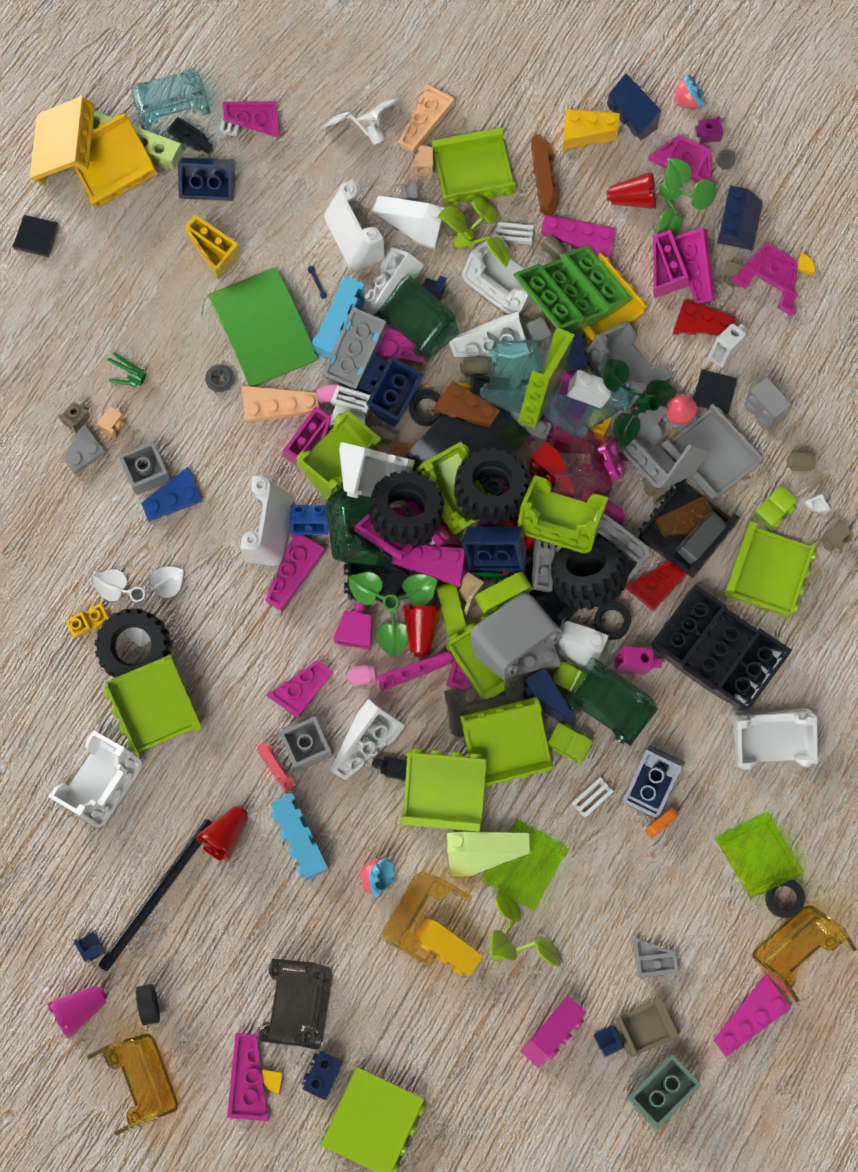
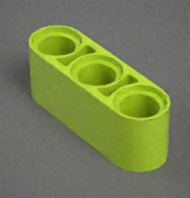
M518 572L478 593L474 599L483 614L488 615L503 607L523 592L529 593L533 588L525 574Z
M451 583L437 585L436 592L448 638L456 633L461 635L466 632L464 630L466 623L456 586Z

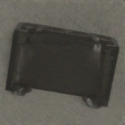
M522 676L510 678L506 681L504 685L505 695L467 702L465 694L459 689L444 691V704L451 733L456 737H464L460 716L525 700Z
M272 958L269 966V975L277 983L271 1021L264 1022L260 1026L258 1041L307 1049H319L323 1041L330 996L331 968L314 962Z

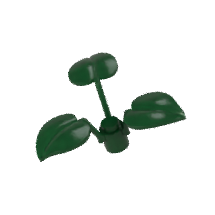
M609 359L604 365L602 372L605 387L612 392H616L621 386V388L639 396L638 405L641 409L632 412L630 415L628 413H621L613 424L614 435L619 445L625 447L633 441L640 429V420L634 416L646 413V410L656 411L660 405L667 406L668 401L677 394V391L667 382L658 379L648 383L646 387L647 394L635 391L623 384L629 378V367L622 360Z

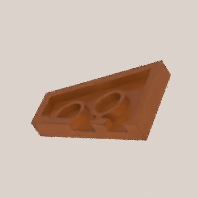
M452 380L432 412H441L448 414L449 417H459L466 419L467 422L490 427L500 410Z

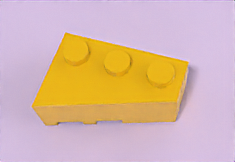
M566 109L562 151H567L568 148H582L588 144L594 143L596 145L617 140L620 113Z
M196 214L184 227L187 238L217 280H219L241 254L238 243Z
M428 918L424 919L412 937L421 944L420 947L426 952H433L437 955L436 959L444 965L450 964L453 967L452 971L461 977L463 974L470 977L484 957L441 924Z

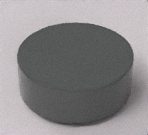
M729 150L721 151L717 157L718 166L722 169L733 167L735 155Z

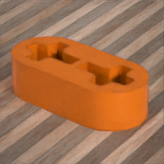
M672 807L652 823L645 832L650 838H653L676 819L679 813Z

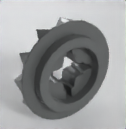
M223 364L212 366L205 375V382L208 388L215 393H224V391L230 390L235 380L233 370ZM223 373L224 381H221L218 384V381L215 378H219Z

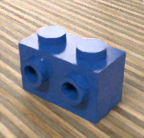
M290 505V535H328V505Z

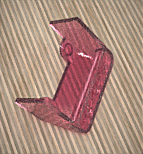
M556 426L554 448L560 453L590 454L591 464L582 463L577 465L575 473L556 472L554 493L581 500H588L594 494L608 497V499L611 497L612 480L604 464V461H606L604 454H600L598 451L603 442L589 428Z

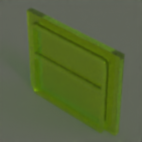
M768 812L715 837L750 899L804 873Z
M516 819L508 833H529L530 854L488 869L481 882L534 911L568 847Z

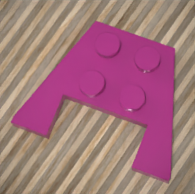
M766 243L731 281L746 289L749 287L753 275L783 292L777 308L791 316L795 313L794 300L796 299V292H794V283H796L797 260Z

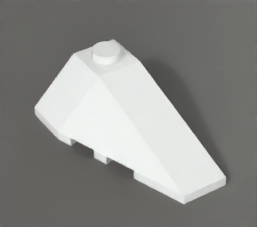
M519 311L499 317L448 339L454 357L506 356V358H513L530 352Z
M368 699L356 715L330 771L344 780L348 779L364 766V762L371 756L375 757L379 754L378 751L386 744L389 746L394 742L405 725Z

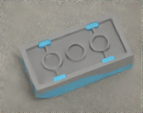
M352 307L322 375L328 380L335 383L338 382V384L349 389L359 390L358 386L375 358L389 327L387 321Z

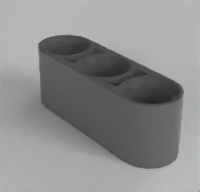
M714 511L709 512L680 543L676 551L689 564L694 563L725 529L726 523Z

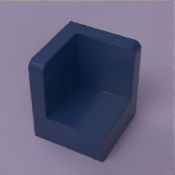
M439 276L438 281L426 278L424 284L420 286V295L441 301L447 286V278Z
M94 932L80 940L77 938L73 940L86 963L106 953Z
M613 1025L594 1034L603 1057L624 1048Z

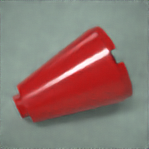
M648 172L610 186V190L606 191L607 201H611L612 205L647 209L656 208L653 173Z
M403 605L409 650L411 653H414V657H425V653H430L441 614V607L435 610V606L414 605V607H409L408 609V605Z
M240 806L238 808H231L196 836V841L198 844L202 841L205 845L203 849L218 861L224 859L226 863L230 859L249 820L248 812Z

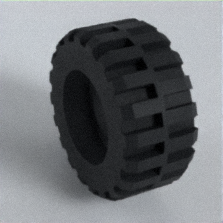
M483 448L479 449V453H476V451L470 453L469 458L465 457L461 465L458 466L455 477L454 496L457 499L458 507H463L462 512L465 515L470 514V519L477 521V519L481 520L483 524L492 522L493 525L498 524L499 521L504 523L509 521V517L514 518L517 516L529 488L527 469H524L522 461H517V457L511 453L509 455L503 449L497 451L496 448H490V450ZM494 476L502 479L508 485L509 490L500 496H487L479 492L473 483L481 477Z
M396 471L390 473L389 477L386 475L381 478V482H377L374 490H372L368 512L370 523L373 525L375 532H380V537L384 540L386 538L389 539V542L395 544V542L400 543V546H406V544L415 546L418 542L424 543L428 538H432L440 526L444 510V498L442 497L441 490L436 488L437 484L432 480L429 481L427 476H420L418 472L414 471L412 473H407V471L397 473ZM398 500H408L417 504L423 512L417 516L406 517L394 512L389 505Z
M595 538L593 547L588 553H580L562 547L561 552H557L551 562V577L559 599L566 603V605L575 606V608L581 610L583 608L587 610H592L594 607L601 608L606 603H612L614 598H618L622 593L621 591H624L628 581L625 561L620 548L604 538ZM589 570H600L599 572L591 576H578L581 573Z
M132 608L122 609L118 613L115 612L110 615L108 620L105 619L103 621L102 628L98 629L96 633L98 638L95 640L94 645L97 646L95 655L99 658L98 663L106 670L105 672L109 676L114 678L172 654L170 652L172 640H170V632L166 629L165 623L157 618L156 615L145 610ZM128 628H140L151 639L149 656L138 664L124 662L116 651L119 635Z

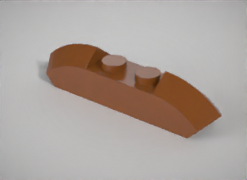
M535 134L531 139V153L539 209L542 214L552 216L560 198V190L555 187V176H551V171H553L551 159L555 156L549 142L541 134Z

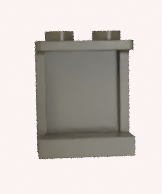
M662 998L615 1018L616 1023H614L616 1032L618 1035L622 1034L625 1041L622 1043L627 1055L631 1054L632 1057L679 1036Z

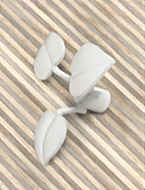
M394 98L382 102L369 113H365L357 119L351 114V111L338 114L330 119L323 129L325 131L329 125L338 123L346 118H351L366 136L369 135L372 144H377L386 139L380 122L381 112L395 102L401 103V99ZM360 120L370 121L371 125L367 126L368 130L359 122Z
M177 567L159 568L151 574L149 579L154 587L144 590L141 587L124 590L127 585V579L121 571L115 569L93 574V583L99 595L105 600L117 601L120 599L122 592L129 594L131 600L137 604L138 609L142 610L141 603L146 600V593L157 590L158 595L163 598L174 597L180 591L184 571ZM128 628L125 630L127 636L139 647H143L151 641L149 635L140 628Z

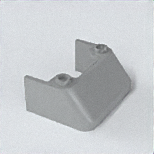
M662 405L656 411L646 410V413H640L636 417L640 420V429L637 436L629 445L625 447L620 446L621 452L655 488L665 489L691 477L710 452L706 448L689 444L675 463L658 445L663 438V429L658 423L668 410L666 406Z
M604 513L596 538H604L620 548L628 575L627 584L647 558L649 550L643 542ZM561 546L556 547L555 555L560 551Z

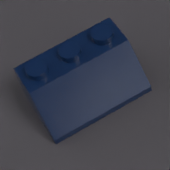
M627 73L624 74L608 94L607 106L610 111L620 113V121L630 128L631 133L642 141L658 129L661 110Z
M180 158L178 162L179 199L233 201L235 160Z
M730 185L717 243L753 250L763 201L749 189Z
M391 356L366 405L380 420L395 427L400 422L424 374Z
M467 527L462 539V546L470 571L526 570V538L523 527Z

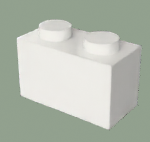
M577 370L569 381L568 397L598 408H602L610 398L611 391L605 387L603 379Z

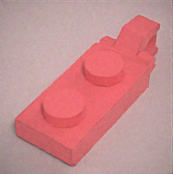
M264 742L260 743L257 746V751L276 781L279 782L285 793L293 790L296 787L292 777L284 774L286 770L280 761L277 762L273 757L275 752L270 745L266 746Z

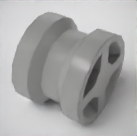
M411 182L410 185L401 184L402 198L404 200H418L415 182Z

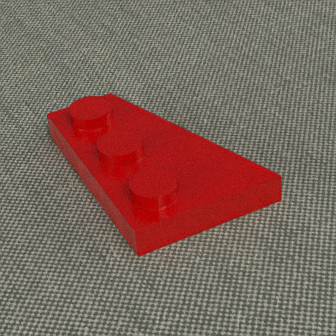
M684 300L672 334L689 333V335H696V333L720 335L731 324L735 323L737 317Z
M667 561L652 572L640 576L639 579L632 583L626 584L625 589L654 612L687 576V573L680 570L670 561Z

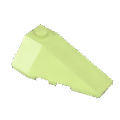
M447 833L451 878L472 877L484 870L495 868L497 865L530 854L529 833Z

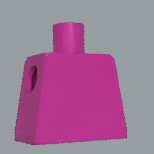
M355 603L353 612L344 611L334 635L335 644L371 650L372 618L371 615L365 614V604Z
M623 646L615 654V674H647L653 668L662 667V657L653 656L652 649Z

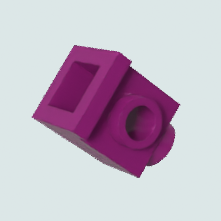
M720 116L716 117V119L698 121L697 126H695V136L699 138L700 144L721 141L723 129Z

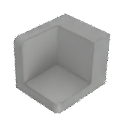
M543 317L525 324V333L534 349L538 348V342L551 337V332Z

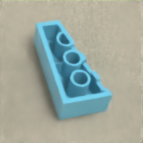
M344 275L328 313L321 323L320 331L312 341L315 353L330 358L352 307L361 310L366 299L364 283Z
M290 793L271 802L270 804L274 810L271 815L275 824L280 823L282 830L279 832L284 842L288 840L291 846L288 848L292 859L296 858L299 866L296 868L301 878L305 876L308 881L328 871L329 869L293 794Z

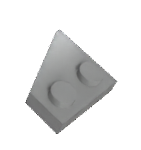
M84 424L63 459L72 472L77 474L106 453Z
M632 938L638 978L679 973L676 952L641 941L638 938Z

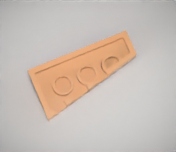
M426 84L424 93L418 100L416 110H413L411 120L398 142L399 147L414 154L453 107L455 99Z
M241 386L246 423L307 415L312 412L315 406L319 408L317 393Z

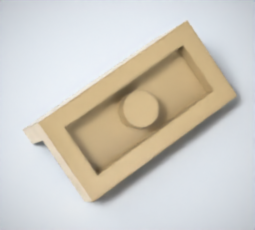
M469 572L464 576L462 587L458 594L460 599L467 602L463 612L465 617L477 603L474 597L481 592L484 584L483 581Z

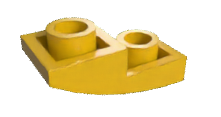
M99 603L86 612H79L65 622L73 637L76 638L102 626L105 619L108 620L110 616L104 604Z

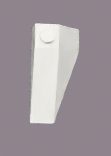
M378 196L373 209L375 215L389 225L392 224L402 234L412 238V241L416 244L434 250L443 229V223H445V221L437 218L444 208L425 202Z
M391 247L380 265L381 273L379 277L375 276L373 281L375 286L373 290L368 292L361 311L371 315L375 314L420 275L424 265L410 253Z
M566 621L560 627L562 639L553 645L557 654L562 656L567 662L576 665V669L580 671L588 670L594 673L606 645L608 635Z

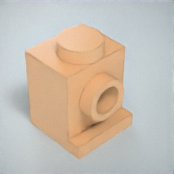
M426 145L419 147L418 154H415V175H433V147Z
M110 406L97 423L100 431L116 440V432L123 428L126 414L121 409L116 408L115 410Z

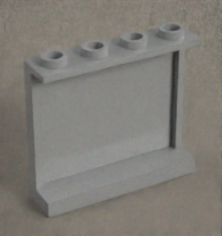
M714 404L710 406L707 412L670 441L667 439L661 445V448L675 463L689 444L706 448L710 451L695 473L687 478V481L710 503L716 501L757 468L763 460L761 452L751 446L748 438L744 434L741 435L736 425L732 421H728L723 411L719 407L716 408Z

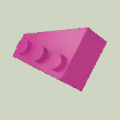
M671 230L653 236L654 298L689 286V277Z
M567 996L520 1052L539 1068L548 1057L552 1060L560 1051L557 1048L560 1043L565 1045L572 1035L569 1032L573 1028L577 1030L584 1022L582 1017L586 1012Z

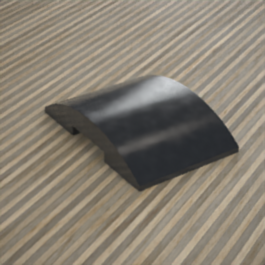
M476 384L469 391L500 410L491 426L485 427L467 422L466 419L449 417L448 414H443L416 442L404 458L415 460L412 471L416 472V469L423 462L459 442L466 445L470 453L474 451L479 453V449L486 448V450L496 448L497 451L506 450L507 454L511 455L531 435ZM490 476L479 478L480 484L485 482Z
M696 584L651 643V646L694 682L746 712L750 710L792 652V649L761 628L758 630L727 609L726 604Z

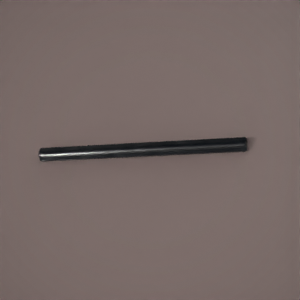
M209 819L204 820L100 961L98 966L104 971L110 969L202 844V841L198 844L196 836L212 824V821Z

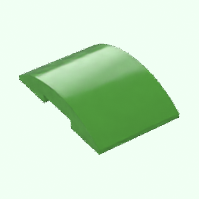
M588 245L563 254L561 259L541 266L539 263L513 274L515 279L554 326L570 333L582 330L603 320L633 299Z
M275 267L208 294L250 387L258 386L318 361L295 304Z

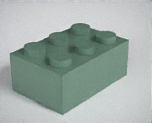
M670 1054L626 1099L655 1130H658L702 1084L673 1054Z

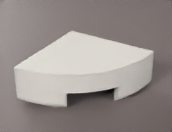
M823 494L813 497L804 503L807 508L816 513H828L831 511Z

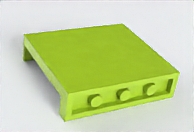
M502 128L432 140L433 156L445 206H456L464 202L473 203L476 197L489 200L497 196H509L515 193L516 184L513 182L503 141L504 134Z
M557 327L543 374L534 370L531 372L518 422L534 429L536 428L560 385L575 334Z
M750 521L724 595L790 618L793 613H797L800 603L797 602L799 595H803L806 586L803 585L804 578L808 579L811 568L808 566L810 561L813 562L817 551L814 548L816 543L809 546L756 527L757 523Z
M491 614L484 615L482 618H480L481 622L487 617H489ZM472 623L464 629L466 632L461 635L456 633L448 639L450 642H448L446 648L483 703L486 704L528 676L504 682L502 678L473 656L471 632L476 625Z
M171 654L104 682L106 689H103V693L107 701L111 699L113 704L111 707L112 713L115 718L119 717L121 722L119 724L122 735H127L129 741L126 743L131 753L134 752L136 757L139 756V752L192 729L195 732L202 729Z
M537 697L460 716L469 757L473 753L482 754V758H487L485 788L495 783H507L511 779L527 778L531 774H542L554 769L543 726L542 709Z
M412 748L411 752H406L403 816H401L400 825L480 832L482 830L487 758H482V754L471 753L470 757H466L461 752H451V755H443V751L439 750L423 753V749Z
M356 1067L321 1146L374 1172H397L400 1164L396 1162L400 1155L404 1156L409 1144L405 1143L408 1135L413 1136L417 1128V1124L414 1123L417 1115L421 1117L425 1110L424 1099Z

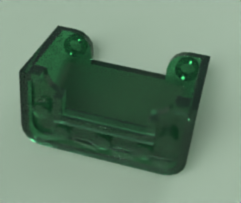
M408 274L399 281L377 312L378 318L387 321L389 326L395 327L412 342L414 354L418 358L422 357L426 362L459 335L454 314Z
M342 488L328 498L326 503L332 557L335 560L374 566H385L393 561L391 554L381 548L379 549L377 545L354 531L355 526L368 514L371 497L359 495L358 498L347 496V492Z
M594 657L589 659L566 699L570 710L573 712H582L583 710L611 729L615 734L614 738L619 743H627L629 746L632 745L659 709L651 696Z

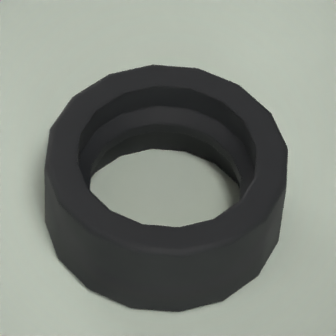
M432 389L417 391L409 402V413L412 420L420 426H432L444 413L439 412L430 417H422L416 411V404L422 399H432L437 403L441 395Z
M619 602L604 604V607L598 608L594 617L596 631L608 635L607 640L622 638L627 634L631 625L629 610ZM615 610L623 616L624 624L620 630L612 632L602 626L601 618L606 611Z
M789 878L778 879L767 888L765 903L769 911L775 916L789 918L799 913L803 908L805 892L795 880ZM781 886L790 887L796 894V904L789 910L780 909L774 903V892Z
M148 984L136 987V1002L142 1025L158 1023L160 1021V1011L154 985Z

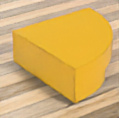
M801 253L797 272L814 276V262L808 255Z
M262 1070V1079L266 1087L272 1092L280 1094L283 1073Z

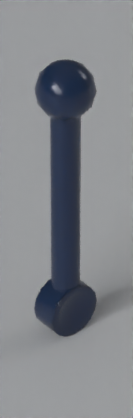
M309 266L308 273L312 274L320 291V297L325 299L327 294L323 291L315 275V268Z

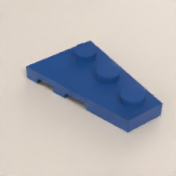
M187 467L141 504L147 520L150 522L202 501L190 470Z

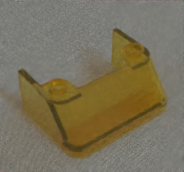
M419 872L413 878L382 931L383 940L388 945L431 970L432 963L415 953L419 947V938L409 929L429 895L435 899L443 900L451 892L470 903L472 896L444 879L427 872Z
M808 905L804 906L799 913L793 915L755 948L752 957L778 989L797 1003L799 998L792 989L796 983V978L791 972L820 947L826 951H831L843 944L853 952L857 948L843 926L814 906Z
M146 1033L115 1042L87 1056L88 1060L104 1055L105 1061L110 1068H122L135 1106L130 1108L126 1114L128 1125L115 1131V1136L137 1129L177 1110L178 1100L157 1043L152 1035Z

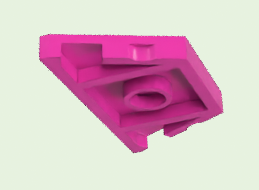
M680 135L673 138L671 142L661 146L660 150L654 154L651 153L648 156V161L666 169L668 158L680 159L691 168L690 180L697 183L703 179L712 181L711 149Z
M611 435L598 448L600 454H604L606 460L604 464L613 482L621 479L627 467L625 460L622 459L620 445L615 435Z

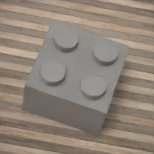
M768 377L750 389L744 403L746 410L757 418L759 425L762 428H766L767 431H770L782 422L792 406Z
M154 441L118 455L136 495L170 481Z
M315 716L279 732L296 772L332 757L331 750Z

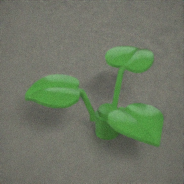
M668 158L665 183L660 186L659 194L666 198L665 202L669 204L672 211L666 210L661 215L656 235L671 230L673 236L679 233L682 226V218L676 215L677 210L671 201L677 200L680 195L693 198L692 206L699 210L710 206L716 197L717 189L714 183L708 179L700 180L695 185L694 194L679 190L691 178L690 166L680 159Z
M364 572L349 576V587L357 601L365 605H371L375 602L376 597L383 600V606L390 611L392 624L385 623L380 626L377 631V641L390 657L396 656L404 649L408 642L406 626L401 623L395 625L394 611L398 609L399 601L409 597V601L413 605L428 604L433 598L437 580L425 574L412 575L402 584V588L407 594L399 597L394 595L384 597L379 594L382 590V581L378 575Z

